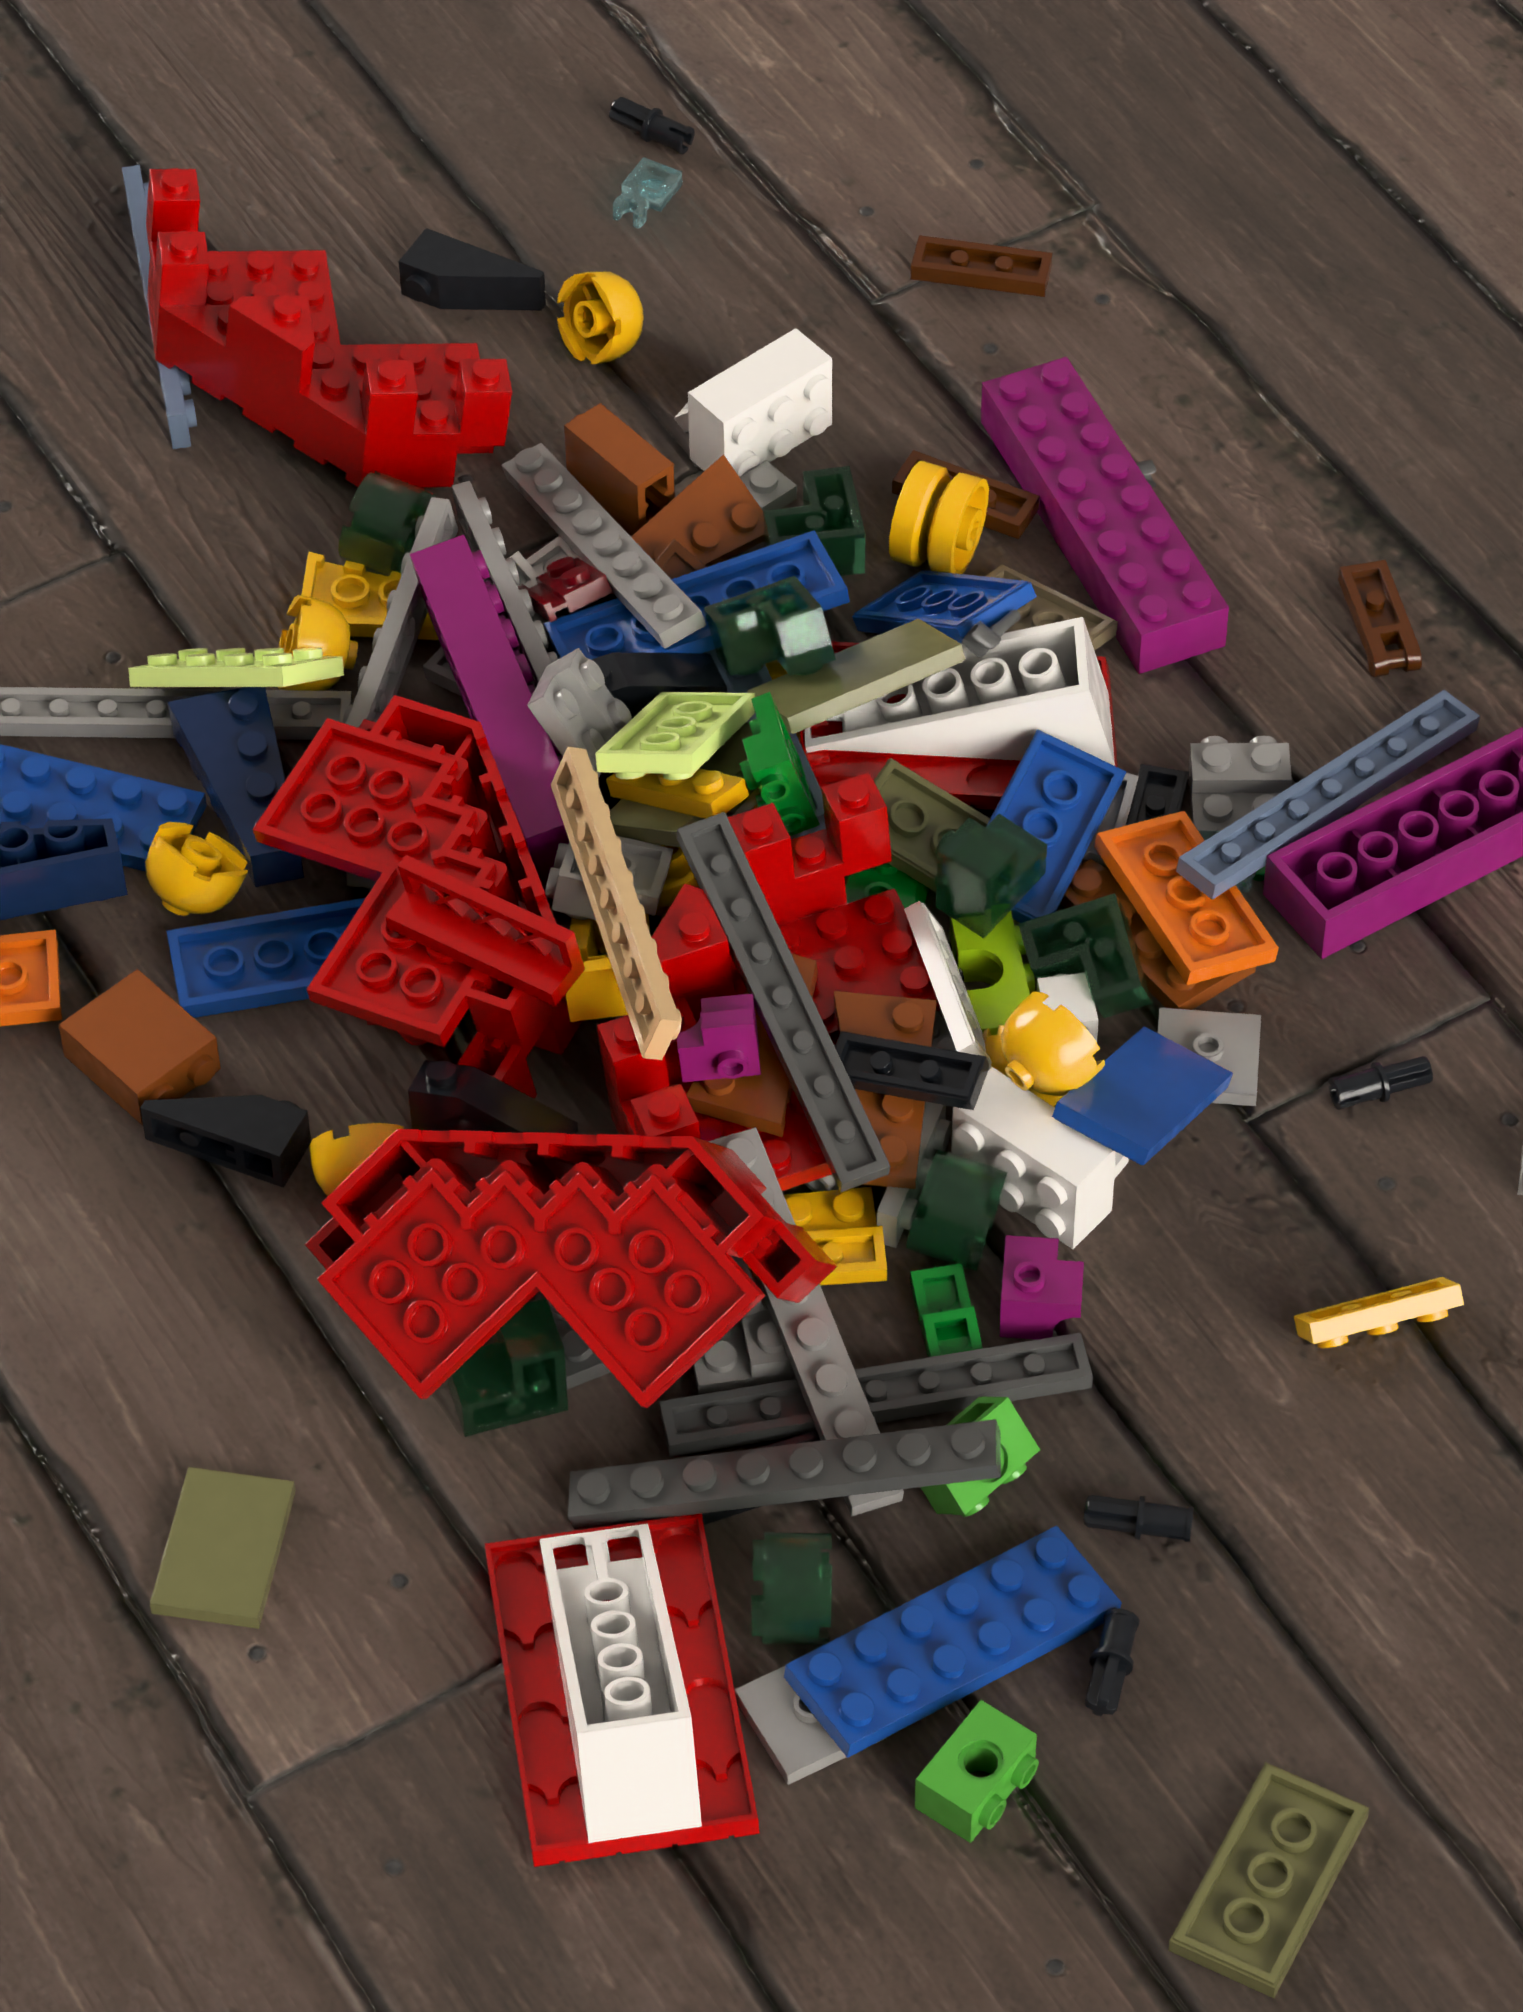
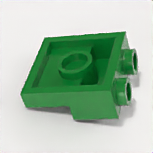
M767 692L752 698L757 719L749 721L753 736L742 739L748 760L740 762V767L749 790L752 791L759 788L760 794L755 795L758 807L774 803L790 836L819 826L820 822L801 758L771 693Z

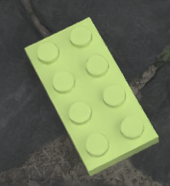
M207 648L184 649L178 651L179 659H177V654L147 656V665L128 668L130 687H286L344 676L343 656H323L322 648L294 649L293 656L292 653H284V648L254 650L255 657H253V653H246L245 648L216 650V657L215 654L208 653Z
M661 692L595 753L597 772L615 773V777L619 779H635L644 776L646 773L663 774V778L667 780L690 778L755 714L751 700L755 697V693Z

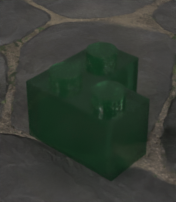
M850 466L803 471V506L763 511L764 547L815 530L840 576L865 573V530Z
M796 576L703 607L718 660L731 676L735 674L749 675L756 673L764 667V664L775 660L781 664L790 676L794 674L809 675L819 671L823 664L836 660L822 607Z
M998 814L986 828L969 817L956 831H948L936 848V856H938L937 874L935 877V884L937 885L936 908L980 937L985 938L1046 873L1047 844L1001 814Z
M1115 893L1018 924L1030 968L1035 977L1045 978L1057 974L1085 973L1092 1000L1103 1018L1152 1003L1126 911Z
M546 1298L527 1302L496 1332V1343L480 1347L447 1379L465 1437L568 1410L564 1346Z

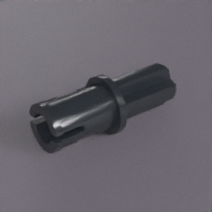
M619 97L611 104L609 118L613 122L639 133L643 141L650 142L654 140L676 150L679 154H685L688 151V147L683 145V142L691 145L693 142L694 128L664 116L663 111L659 108L650 110L624 97Z
M1424 1056L1384 1067L1380 1062H1373L1368 1069L1329 1078V1092L1337 1110L1380 1099L1381 1102H1387L1390 1099L1391 1093L1432 1082L1433 1072L1428 1058Z
M1090 1495L1085 1501L1083 1521L1084 1525L1089 1528L1135 1533V1539L1140 1540L1141 1535H1149L1190 1542L1194 1507L1145 1502L1146 1496H1140L1139 1501Z
M1113 1608L1106 1612L1098 1648L1094 1649L1090 1654L1089 1663L1093 1669L1085 1697V1705L1092 1710V1714L1102 1716L1103 1714L1113 1715L1117 1711L1125 1676L1129 1675L1133 1670L1134 1662L1130 1655L1140 1620L1133 1612L1125 1609Z

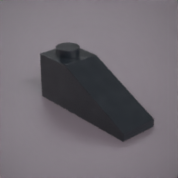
M428 228L422 232L399 260L401 295L439 309L542 311L546 306L543 271Z
M612 652L592 659L601 669L605 679V686L614 698L621 700L627 706L632 718L661 692L728 693L727 686L711 654Z
M425 1060L408 1089L412 1129L511 1133L546 1132L577 1134L578 1123L473 1066L453 1064L448 1061Z
M264 1095L145 1100L140 1107L146 1140L283 1188L311 1143L308 1111L301 1109L290 1101H278Z

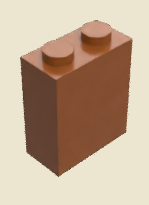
M601 403L585 413L575 416L569 423L564 425L566 469L630 536L636 533L675 498L674 463Z
M138 969L58 1024L64 1056L141 1125H143L140 1107L145 1100L180 1099L195 1087L209 1082L215 1073L221 1069L217 1038Z

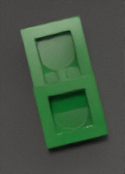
M958 1263L910 1271L911 1290L928 1357L983 1349L975 1308L970 1303L963 1264Z

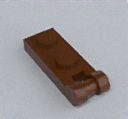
M1386 560L1340 567L1338 581L1366 652L1371 676H1385L1389 674V670L1403 668L1405 672L1420 670L1422 667L1420 647ZM1397 644L1399 649L1386 651L1385 645Z

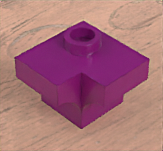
M753 993L701 998L699 1021L690 1029L680 1032L677 1037V1049L683 1082L722 1078L735 1079L743 1076L761 1075Z
M1006 1235L999 1337L1037 1340L1053 1337L1055 1325L1060 1321L1069 1318H1081L1084 1262L1058 1260V1238Z

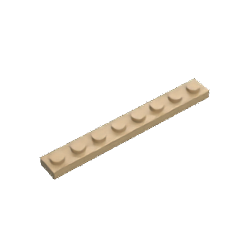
M567 746L551 783V788L642 1058L663 1060L671 1040H675L680 1033L681 1013L675 1007L669 989V978L663 972L657 955L656 941L651 937L645 920L644 906L639 903L633 886L632 872L628 870L621 851V840L615 834L610 819L609 806L604 802L598 785V774L593 770L586 749Z

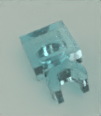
M643 157L621 184L622 195L618 196L613 202V219L618 221L623 214L633 212V227H642L647 221V210L651 208L661 212L683 185L682 171Z

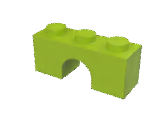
M1010 905L951 912L949 941L952 945V954L957 962L958 969L961 968L963 972L964 982L981 981L992 985L983 989L967 990L982 1033L989 1028L991 1035H997L999 1025H1005V1022L1017 1006L1035 991L1031 963L1023 964L1021 955L1026 954L1023 925H1014Z

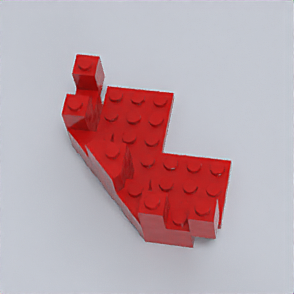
M170 168L149 170L146 229L150 263L147 299L155 360L169 369L174 365L192 376V383L220 401L226 397L243 408L242 415L269 432L273 433L277 429L294 440V447L322 465L327 462L332 463L346 472L345 479L360 489L452 487L457 454L493 453L494 446H505L512 398V387L506 359H480L477 343L341 345L326 250L207 251L205 232H198L200 194L196 169Z
M397 695L392 697L377 722L364 719L359 727H354L327 718L252 829L256 841L376 881L306 990L310 1001L441 1047H445L465 1013L470 1009L477 1033L457 1064L476 1067L535 1099L537 1092L526 1061L530 1051L536 1046L562 1055L582 1021L570 1022L566 994L556 1007L390 930L385 919V915L406 891L397 865L408 855L556 923L481 722Z
M869 772L821 787L825 829L791 839L774 803L727 817L791 954L817 961L818 976L813 1001L834 1045H836L840 1035L834 1007V991L937 1000L936 1012L941 1010L904 911L905 908L895 888L847 903L845 876L892 861L887 806ZM684 884L652 935L657 944V955L663 972L669 978V989L675 1007L681 1013L680 1032L690 1029L699 1021L701 998L741 995L746 990L730 955L728 939L704 890ZM628 1015L597 1025L611 1117L619 1134L666 1137L693 1136L705 1141H711L752 1129L693 1111L686 1095L693 1082L682 1081L677 1038L671 1040L663 1060L642 1058ZM793 1091L791 1101L787 1104L785 1113L786 1124L783 1137L757 1130L782 1191L832 1175Z
M397 1129L321 1202L333 1217L304 1244L326 1269L317 1278L319 1283L420 1399H427L540 1291L643 1408H649L766 1296L731 1256L742 1258L776 1298L800 1303L837 1267L802 1227L786 1223L761 1194L767 1188L732 1149L693 1136L666 1137L624 1134L589 1135L546 1132L511 1133Z

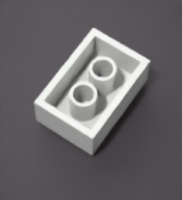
M795 328L689 391L690 459L705 471L724 454L740 477L767 460L770 463L778 457L785 456L791 449L807 439L821 434L827 427L832 425V358Z
M992 1067L987 1073L974 1110L953 1107L951 1169L967 1184L977 1185L995 1197L998 1203L1006 1210L1017 1212L1034 1223L1048 1238H1058L1059 1241L1074 1249L1112 1211L1116 1152L1055 1120L1052 1117L1055 1107L1029 1090L1024 1091L1020 1089L1009 1077Z

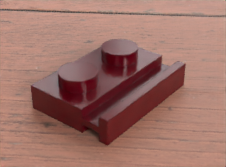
M564 557L552 562L546 568L548 572L536 577L538 584L531 588L524 584L517 586L519 590L527 589L533 610L549 622L557 620L555 615L557 611L565 609L571 613L613 592L606 575L578 557L575 559L573 557Z

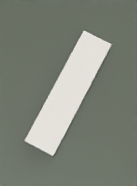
M918 901L905 908L904 911L955 1048L958 1052L986 1056L990 1070L992 1061L986 1053L983 1033L943 927L926 905Z

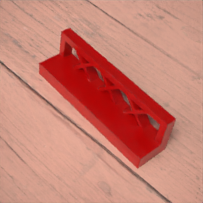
M408 855L397 865L406 891L385 915L390 930L555 1007L585 970L573 931Z

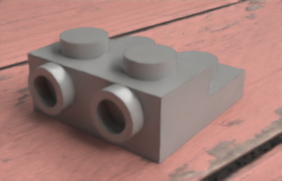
M579 648L546 666L527 704L562 756L567 746L586 749L593 770L596 772L595 753L632 719L627 706L621 700L614 698L605 686L604 675L599 666L593 660L586 658Z
M1209 736L1200 743H1190L1188 771L1191 819L1204 840L1212 837L1291 787L1289 743H1277L1270 736H1257L1250 740L1249 743H1228L1223 737Z
M618 836L621 840V851L625 863L633 875V886L639 903L644 906L645 914L655 916L669 871L673 848ZM570 841L569 844L560 842L554 867L550 869L545 890L546 897L553 899L551 910L563 912L569 917L578 920H596Z
M753 1276L754 1279H755L756 1285L759 1287V1284H758V1282H757L756 1277ZM764 1298L762 1299L765 1307L764 1310L742 1318L693 1365L698 1395L796 1379L783 1347V1342Z

